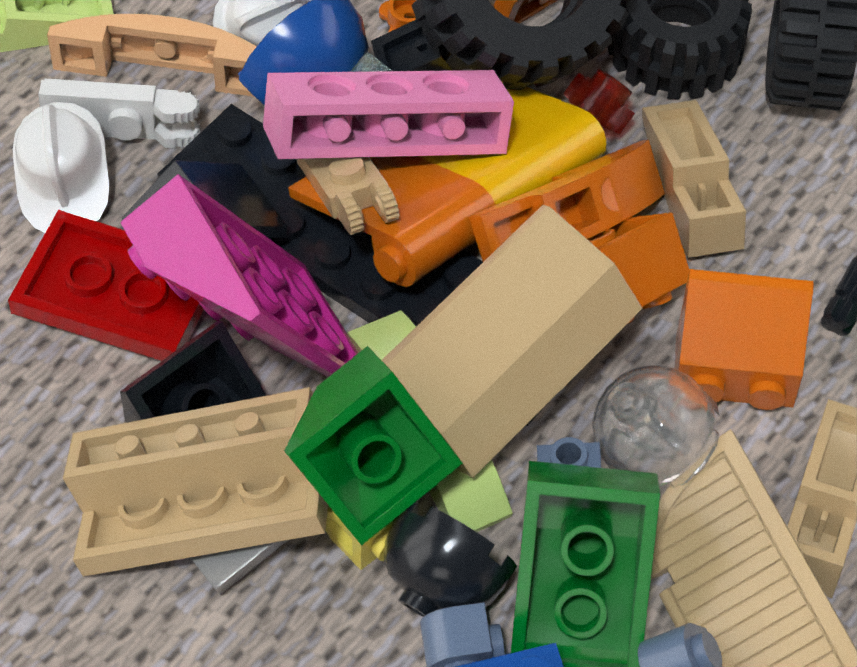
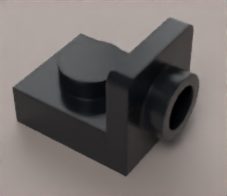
M427 19L421 21L414 20L371 40L378 71H454L455 69L446 63L451 55L446 47L441 44L434 50L424 37L432 30Z

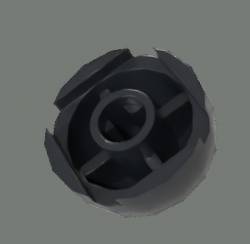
M416 500L415 503L395 518L385 540L384 561L389 576L404 590L398 601L422 617L439 609L484 602L486 608L502 592L517 568L514 560L508 555L500 566L489 557L490 552L495 546L492 542L465 524L432 506L425 517L417 514L418 501Z

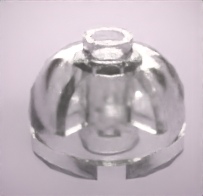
M666 365L638 366L620 374L605 388L597 401L592 419L594 442H600L601 458L610 469L657 473L659 487L669 484L676 488L686 484L706 466L715 451L719 439V433L714 429L715 413L719 415L718 406L707 391L687 374Z

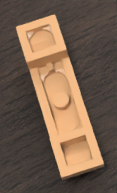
M108 14L84 17L50 26L47 34L53 70L107 77L111 62L115 60L214 74L216 92L254 96L239 81L238 73L242 71L249 55L257 46L239 36L207 24L162 15Z

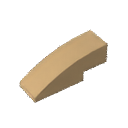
M697 100L643 107L642 119L647 140H649L669 212H673L681 243L688 258L744 249L746 210L729 181V158Z
M828 399L787 527L826 596L833 598L857 522V408Z

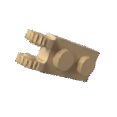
M370 157L296 159L334 219L339 218L350 235L364 231L362 209L371 206L375 208L385 223L399 219L398 204L393 191Z

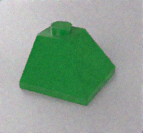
M368 346L316 387L284 450L361 546L463 464L395 374Z

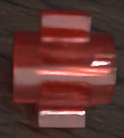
M598 68L592 78L585 77L578 72L563 93L572 105L591 113L598 120L604 132L608 129L620 135L635 114L626 104L633 92L600 68Z

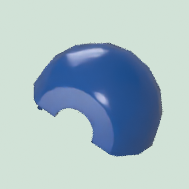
M350 0L309 1L290 13L267 33L249 55L242 71L238 73L239 81L265 105L267 73L364 72L369 47L362 16Z

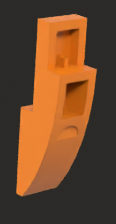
M641 140L552 177L553 182L468 217L482 261L484 262L542 205L551 207L586 239H589L644 210L662 197L665 192L649 140Z

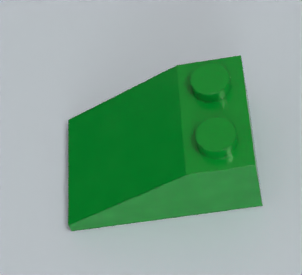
M529 461L510 653L556 643L564 667H640L638 647L644 641L660 502L657 473Z

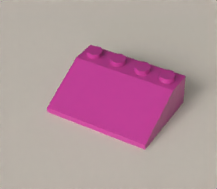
M177 174L120 222L133 244L128 249V254L133 263L145 276L150 279H154L157 275L163 278L181 299L187 301L190 297L194 298L214 320L220 321L224 317L230 321L236 331L246 340L250 341L255 337L275 351L327 378L358 354V351L306 266L181 175Z

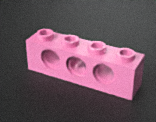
M494 70L267 73L263 128L277 159L506 154L514 100Z

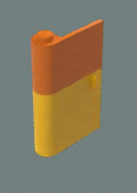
M525 87L521 90L506 89L514 100L506 154L370 157L393 191L400 215L399 219L385 223L373 206L362 209L364 217L363 232L372 236L373 260L377 271L384 279L397 285L408 287L415 284L476 242L468 216L553 182L552 177L602 157L606 151L607 141L605 132L598 120L582 108L531 88ZM307 177L288 187L291 198L332 217Z

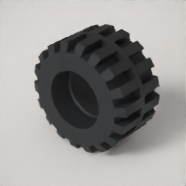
M630 0L623 5V8L627 10L629 15L622 29L611 35L612 43L607 47L609 55L613 56L612 64L617 72L627 70L626 81L633 86L638 85L640 82L644 83V92L656 96L658 90L668 92L667 99H679L680 93L688 92L689 97L693 99L702 97L706 87L714 93L722 88L724 80H732L736 75L738 66L741 65L752 14V4L748 3L749 0ZM667 22H679V23H684V24H687V25H690V26H689V27L676 26V25L669 24V23H667Z
M775 0L770 25L765 88L770 103L839 111L850 93L857 63V0Z

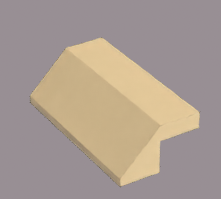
M542 205L388 353L382 361L395 374L463 464L457 469L473 478L643 308L615 263L551 207Z
M311 388L292 390L73 433L63 480L83 512L73 561L82 576L325 534L328 504L284 451L313 395Z

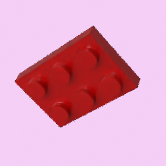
M61 210L56 212L8 299L11 314L160 361L167 358L189 341L204 309L192 297L187 301L181 299L169 287L167 282L158 275L154 279L145 276L133 263L128 254V249L133 244L125 230Z

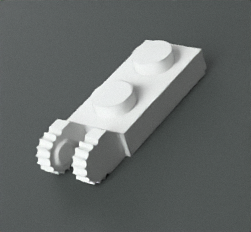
M46 78L41 80L39 90L40 107L53 102L74 103L89 110L100 123L104 137L121 140L156 139L165 148L181 147L183 149L200 134V124H197V120H194V118H198V113H200L199 99H196V95H192L191 92L156 89V86Z

